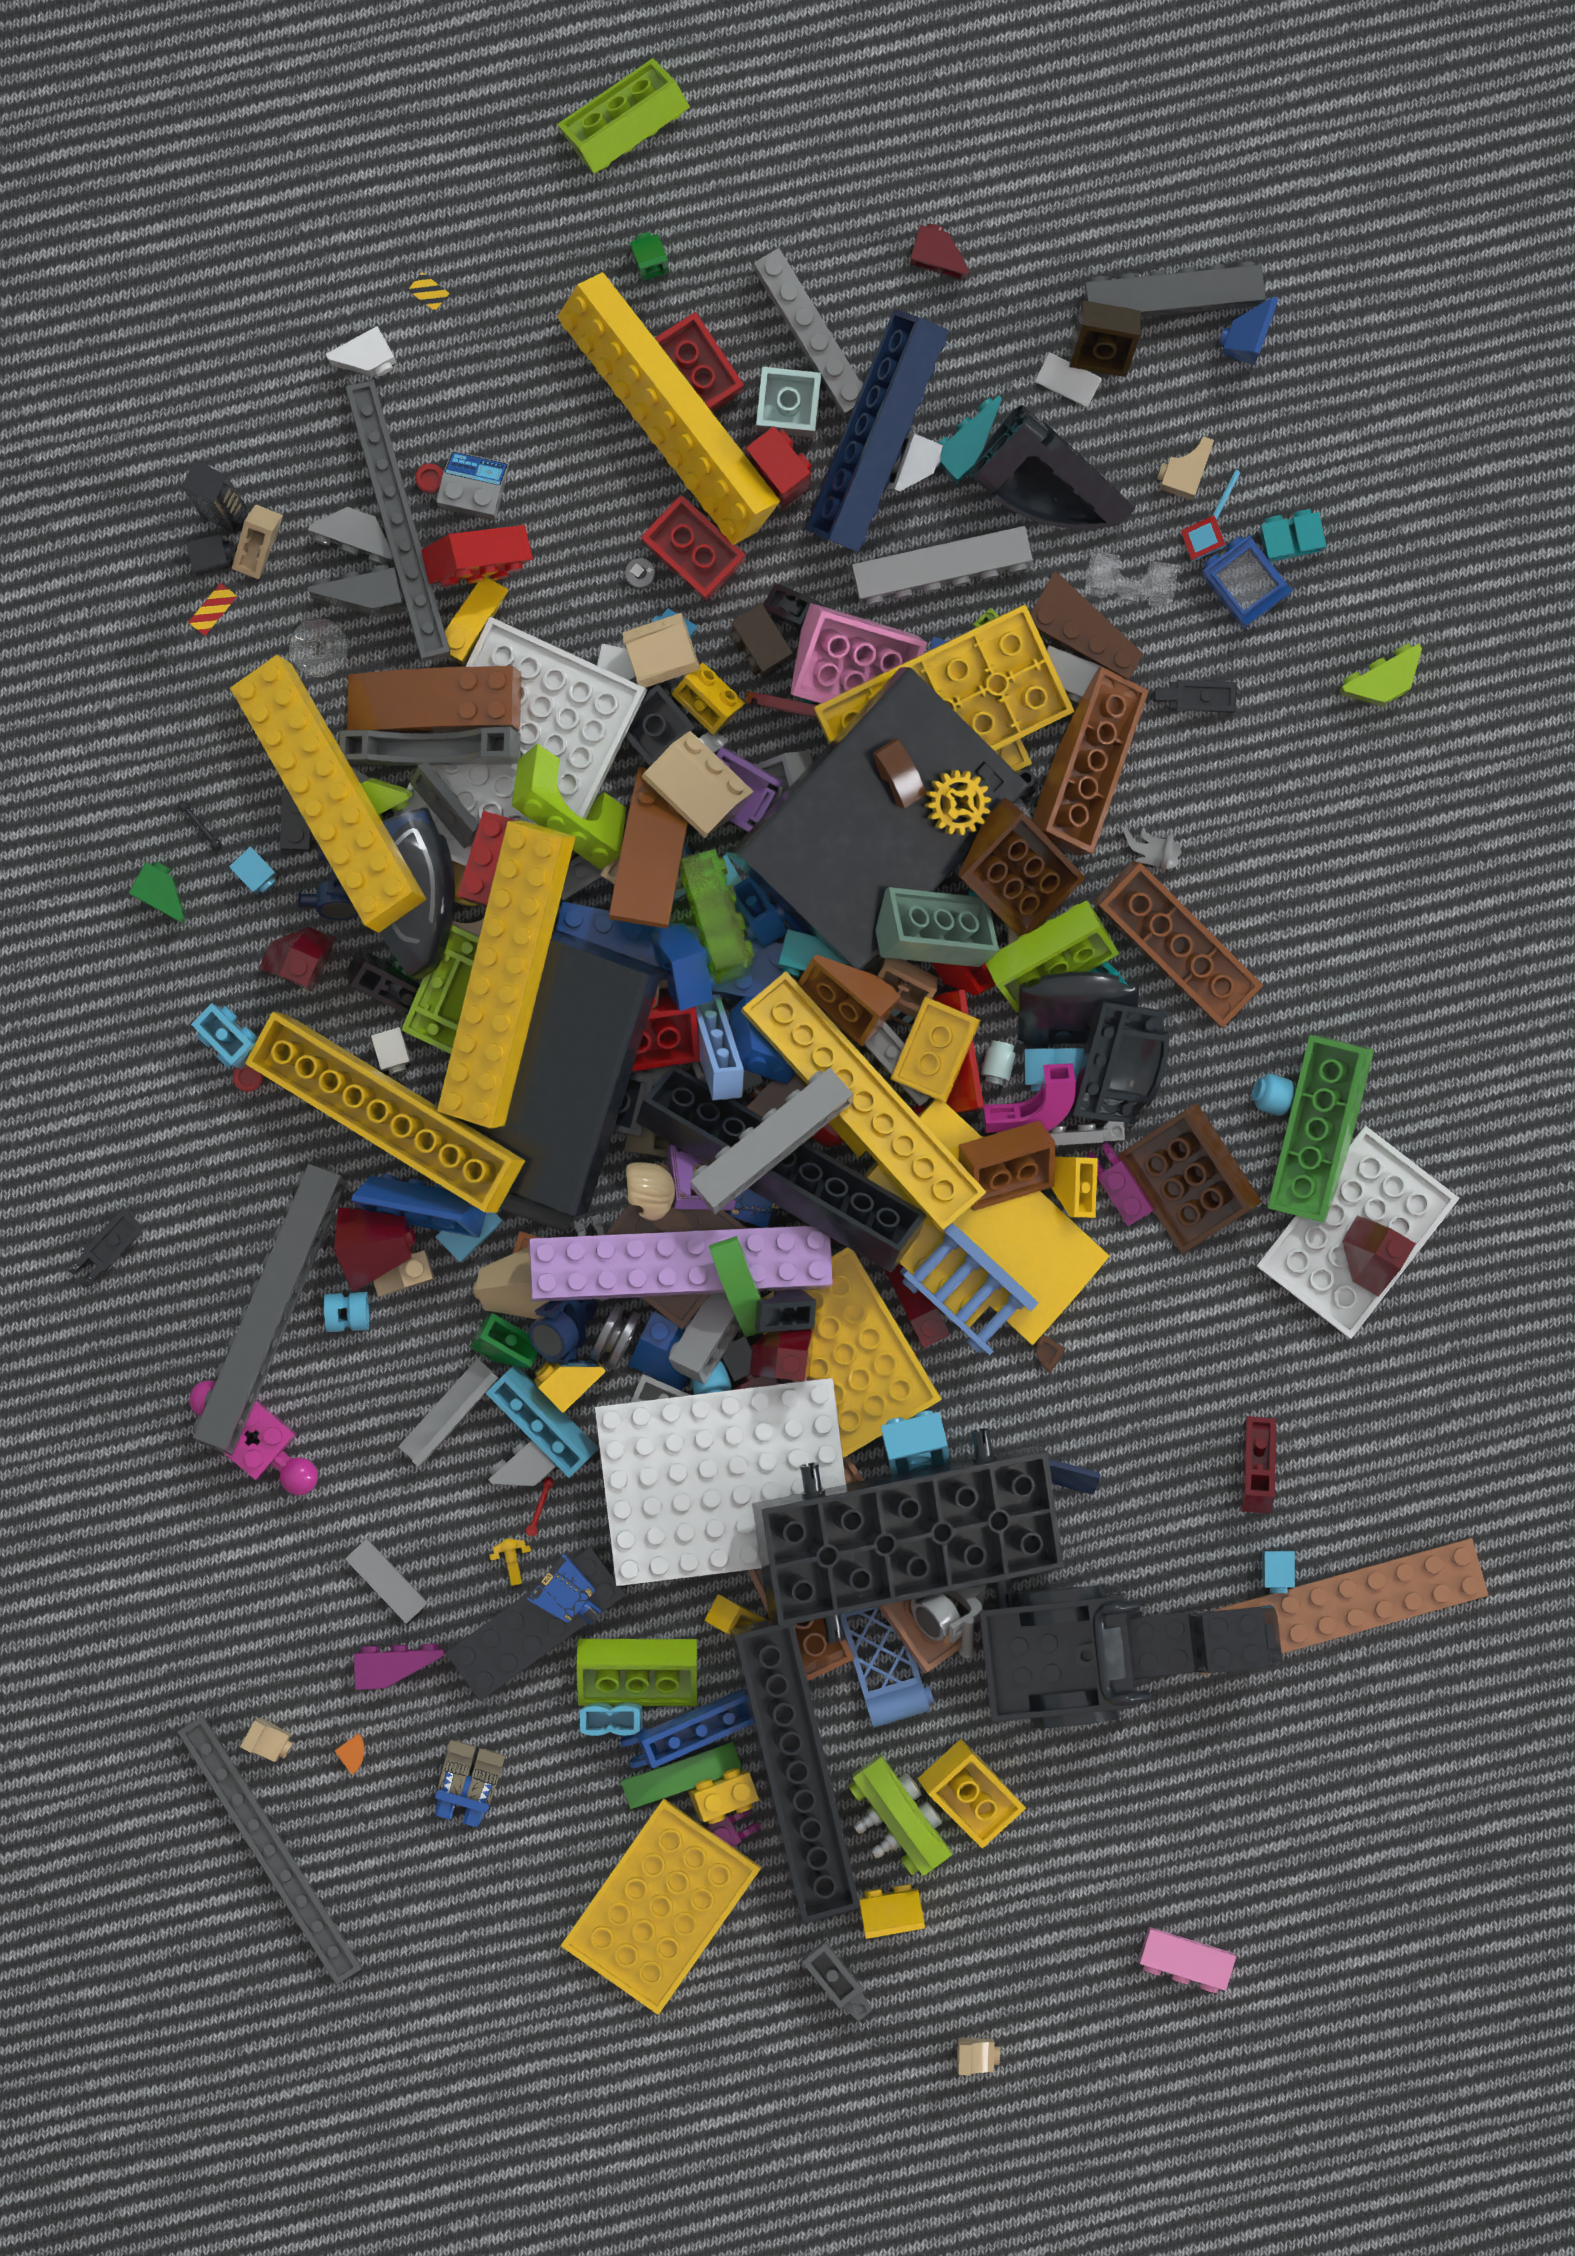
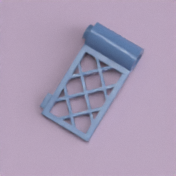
M879 1607L841 1614L842 1626L849 1648L854 1656L853 1662L873 1728L931 1711L929 1705L934 1703L930 1686L923 1687L916 1661L905 1645H903L899 1655L883 1647L890 1632L895 1634L896 1632L891 1625L889 1627L874 1619ZM874 1610L871 1617L865 1614L864 1612ZM859 1614L869 1620L861 1635L850 1630L847 1617ZM872 1622L887 1629L880 1645L864 1637ZM852 1635L859 1638L856 1646L854 1645ZM862 1640L878 1648L870 1664L858 1658L857 1649ZM905 1649H906V1652H907L909 1661L901 1657V1656L903 1655ZM881 1650L896 1658L888 1674L873 1666ZM899 1660L911 1666L914 1678L900 1681L891 1676ZM860 1663L868 1667L865 1674H863ZM871 1669L886 1676L881 1688L868 1691L865 1679ZM889 1679L897 1682L896 1684L886 1686Z

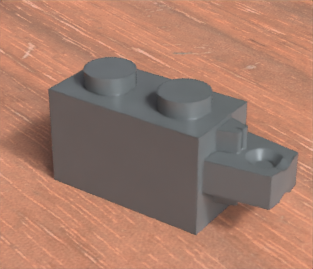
M826 1940L802 1958V1963L839 2009L844 2007L858 2021L872 2011V2007L862 1992L863 1986Z

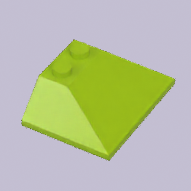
M452 924L441 963L434 972L422 979L401 1031L451 1054L479 936Z

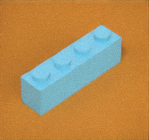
M513 1366L486 1392L568 1478L599 1449L565 1413H562L520 1367Z

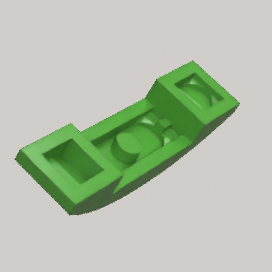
M735 1236L709 1245V1250L721 1283L744 1335L748 1337L759 1333L755 1330L757 1300H762L748 1267L747 1259L738 1237Z
M732 1741L660 1768L621 1780L629 1807L633 1809L695 1788V1784L702 1780L712 1778V1781L720 1779L723 1777L722 1773L730 1769L739 1767L741 1771L743 1768Z

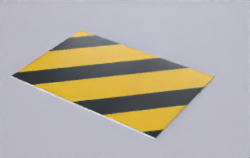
M423 272L408 289L410 293L434 311L438 309L449 295V292Z

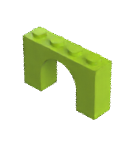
M537 743L518 759L512 807L539 826L576 836L573 851L598 869H604L621 854L626 807L604 792L594 800L586 819L578 816L565 803L558 789L557 779L560 759Z

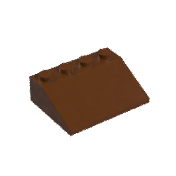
M1005 797L984 819L985 823L981 825L958 876L1020 937L1039 928L1086 877L1023 811Z
M1198 1103L1187 1108L1117 1155L1120 1161L1123 1160L1153 1207L1154 1213L1181 1254L1262 1202Z

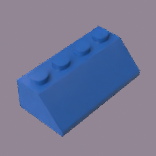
M382 1174L381 1177L370 1175L353 1194L351 1199L352 1202L364 1211L404 1216L408 1225L476 1238L480 1237L486 1212L481 1211L439 1184H436L435 1187L426 1186L425 1182L417 1179H409L408 1182L399 1181L398 1177L390 1174Z

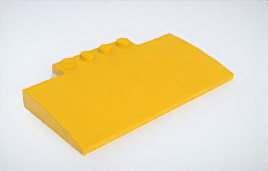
M1026 604L813 707L827 742L830 744L900 667H910L1015 772L1032 764L1021 738L1075 712Z
M934 1099L918 1116L957 1160L959 1159V1144L983 1138L953 1109L940 1100ZM878 1162L864 1175V1177L917 1207ZM1040 1191L975 1211L970 1207L953 1222L1038 1302L1032 1311H1029L1025 1306L1021 1310L1018 1308L1006 1321L1031 1345L1051 1326L1109 1258V1255ZM926 1217L919 1236L899 1263L913 1274L944 1241L943 1237L946 1233L944 1231L941 1233ZM960 1246L956 1250L953 1248L921 1283L930 1292L935 1294L966 1261L964 1257L968 1253ZM982 1266L978 1270L974 1269L943 1304L956 1315L986 1283V1277L990 1273ZM1004 1286L999 1290L996 1288L966 1320L965 1324L970 1328L988 1307L998 1313L1009 1301L1008 1297L1011 1293Z

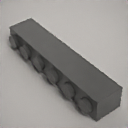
M1252 261L1238 263L1237 267L1225 268L1223 264L1211 265L1207 267L1208 270L1196 271L1194 267L1179 269L1178 273L1167 274L1165 270L1150 272L1149 276L1137 277L1136 273H1127L1120 275V279L1108 280L1107 276H1098L1091 278V282H1086L1084 288L1086 301L1140 310L1141 318L1254 307L1266 300L1262 265H1254Z

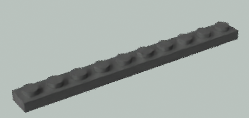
M374 379L345 386L421 662L450 655L448 641L432 585L428 582L421 545Z
M202 1715L177 1731L336 1985L361 1970L363 1967L205 1716Z

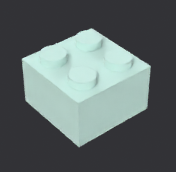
M762 367L756 432H767L775 426L779 432L783 429L788 435L815 438L821 373Z

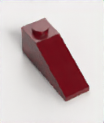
M898 1263L892 1273L885 1269L884 1271L922 1348H925L949 1336L950 1333L936 1305L920 1290L914 1294L902 1282L906 1277L900 1272L903 1266Z
M1246 1417L1241 1512L1271 1514L1275 1499L1276 1418Z

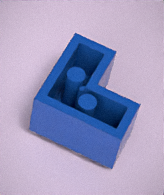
M684 923L651 933L655 959L663 969L669 972L667 976L669 996L677 1008L683 1011L712 1001L711 988L715 987V982L707 966L711 959L706 946L700 945L696 933L690 932Z

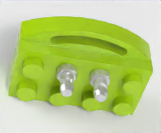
M880 1753L852 1774L854 1781L848 1785L849 1789L859 1802L866 1797L871 1803V1806L866 1809L868 1815L854 1825L856 1831L859 1834L863 1833L867 1828L872 1827L874 1824L878 1826L882 1822L889 1828L884 1833L885 1839L880 1845H876L872 1849V1853L876 1858L882 1857L885 1852H889L891 1849L896 1850L902 1846L907 1854L901 1859L911 1875L920 1871L924 1876L952 1856L950 1848L935 1829L942 1824L939 1815L927 1801L920 1806L916 1803L915 1800L922 1794L916 1783L907 1773L898 1778Z

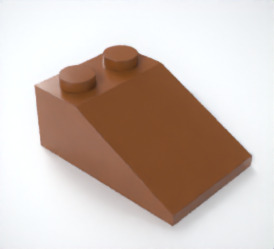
M815 955L811 959L798 982V985L826 1016L861 1047L884 1025L901 997L890 984L883 981L879 976L819 955Z

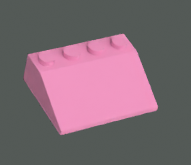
M810 603L800 633L791 694L823 703L923 654L927 642L915 634Z

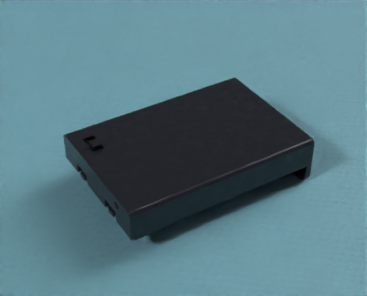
M900 667L735 847L730 846L726 851L730 859L806 933L817 937L848 966L863 970L880 951L875 929L885 890L888 887L934 892L968 855L982 825L974 823L976 831L969 832L965 828L964 835H957L956 828L953 834L945 833L946 826L942 829H937L935 825L938 819L928 818L933 810L932 808L925 807L926 803L932 801V798L924 795L906 809L897 807L889 781L883 780L880 777L873 753L894 738L898 739L914 763L926 792H934L935 788L931 782H942L940 776L942 773H947L951 777L952 770H959L960 776L964 771H970V779L979 776L981 780L978 786L988 787V790L983 795L984 797L991 798V801L984 805L985 808L990 810V813L1005 797L1015 804L1030 787L910 667ZM953 783L949 787L958 790L964 783ZM974 796L973 799H974V807H975V806H976V799H975V796ZM954 797L957 803L955 808H963L959 802L961 797ZM942 798L940 800L941 810L943 808ZM982 813L981 817L984 820L989 814ZM959 815L956 819H953L952 822H963L967 820V818L963 817L962 815Z
M553 928L505 1126L488 1128L457 1118L525 1160L509 1190L510 1192L572 1216L589 1212L659 981L667 979L669 973L667 970Z

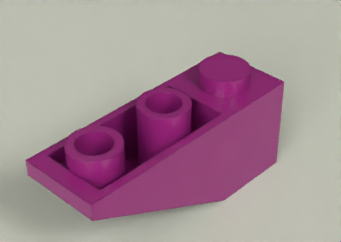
M438 1643L420 1644L421 1650H409L408 1645H391V1651H379V1646L361 1647V1652L354 1653L355 1690L387 1688L446 1655L445 1649H438Z

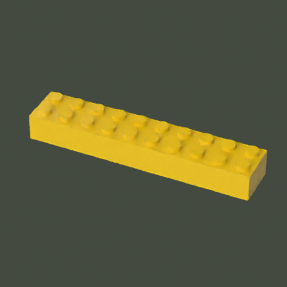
M602 272L577 284L557 316L562 327L568 331L578 344L580 350L585 353L595 366L597 372L609 384L614 394L629 410L633 419L643 428L651 442L660 450L668 464L677 472L685 486L694 494L703 509L711 516L722 534L728 538L731 544L734 545L757 533L779 504V498L606 275Z
M276 655L230 687L364 925L380 933L426 901L425 895L293 665L281 656Z
M522 820L507 822L437 1112L488 1128L505 1126L576 836Z
M271 1013L245 1062L249 1067L483 1212H498L525 1162L519 1156L457 1118L437 1112L438 1107L288 1014Z

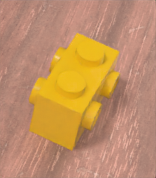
M701 663L699 665L700 669L686 675L671 695L714 735L735 717L745 702L706 664Z
M739 1767L722 1773L723 1777L714 1781H712V1778L702 1780L695 1784L696 1788L688 1790L697 1818L703 1822L708 1821L709 1824H714L726 1818L725 1814L736 1810V1813H742L752 1809V1803L759 1801L748 1771L744 1769L740 1771Z

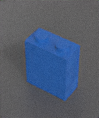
M744 996L729 1013L732 1035L743 1069L787 1084L796 1072L741 1012V1009L753 999Z

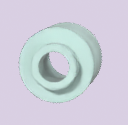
M991 1040L990 1047L986 1049L981 1075L986 1077L985 1082L1002 1086L1003 1081L1010 1080L1016 1055L1013 1052L1014 1045Z

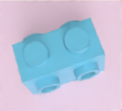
M211 1003L191 1024L199 1032L196 1036L208 1048L212 1045L219 1052L217 1058L228 1068L234 1066L242 1069L246 1065L245 1062L258 1037L248 1027L245 1026L242 1029L235 1022L238 1017L227 1006L221 1008Z

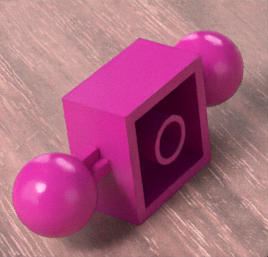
M202 1381L195 1385L190 1393V1406L194 1413L202 1417L206 1407L204 1404L206 1395L210 1389L214 1388L215 1381ZM256 1399L233 1456L224 1454L255 1480H259L272 1465L280 1472V1481L283 1488L293 1495H305L311 1492L318 1481L317 1469L310 1460L302 1457L291 1458L284 1452L286 1447L297 1436V1433ZM258 1431L260 1434L257 1438L260 1440V1443L249 1444L248 1433Z

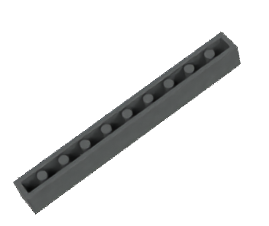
M308 1164L306 1171H302L297 1181L298 1189L295 1197L291 1198L286 1206V1218L283 1225H280L275 1232V1244L272 1251L268 1252L264 1258L262 1275L252 1286L251 1301L248 1307H245L241 1312L239 1319L240 1327L237 1334H234L229 1341V1353L225 1362H221L217 1369L216 1378L218 1379L215 1386L206 1395L204 1402L206 1407L202 1417H198L194 1423L193 1438L200 1444L233 1456L347 1185V1182L341 1175Z

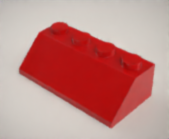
M965 989L933 996L932 998L937 1002L969 1015ZM973 1040L946 1102L957 1114L982 1111L984 1108Z

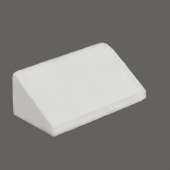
M1048 353L1035 383L1088 408L1101 382V378L1086 370L1071 368L1068 361Z

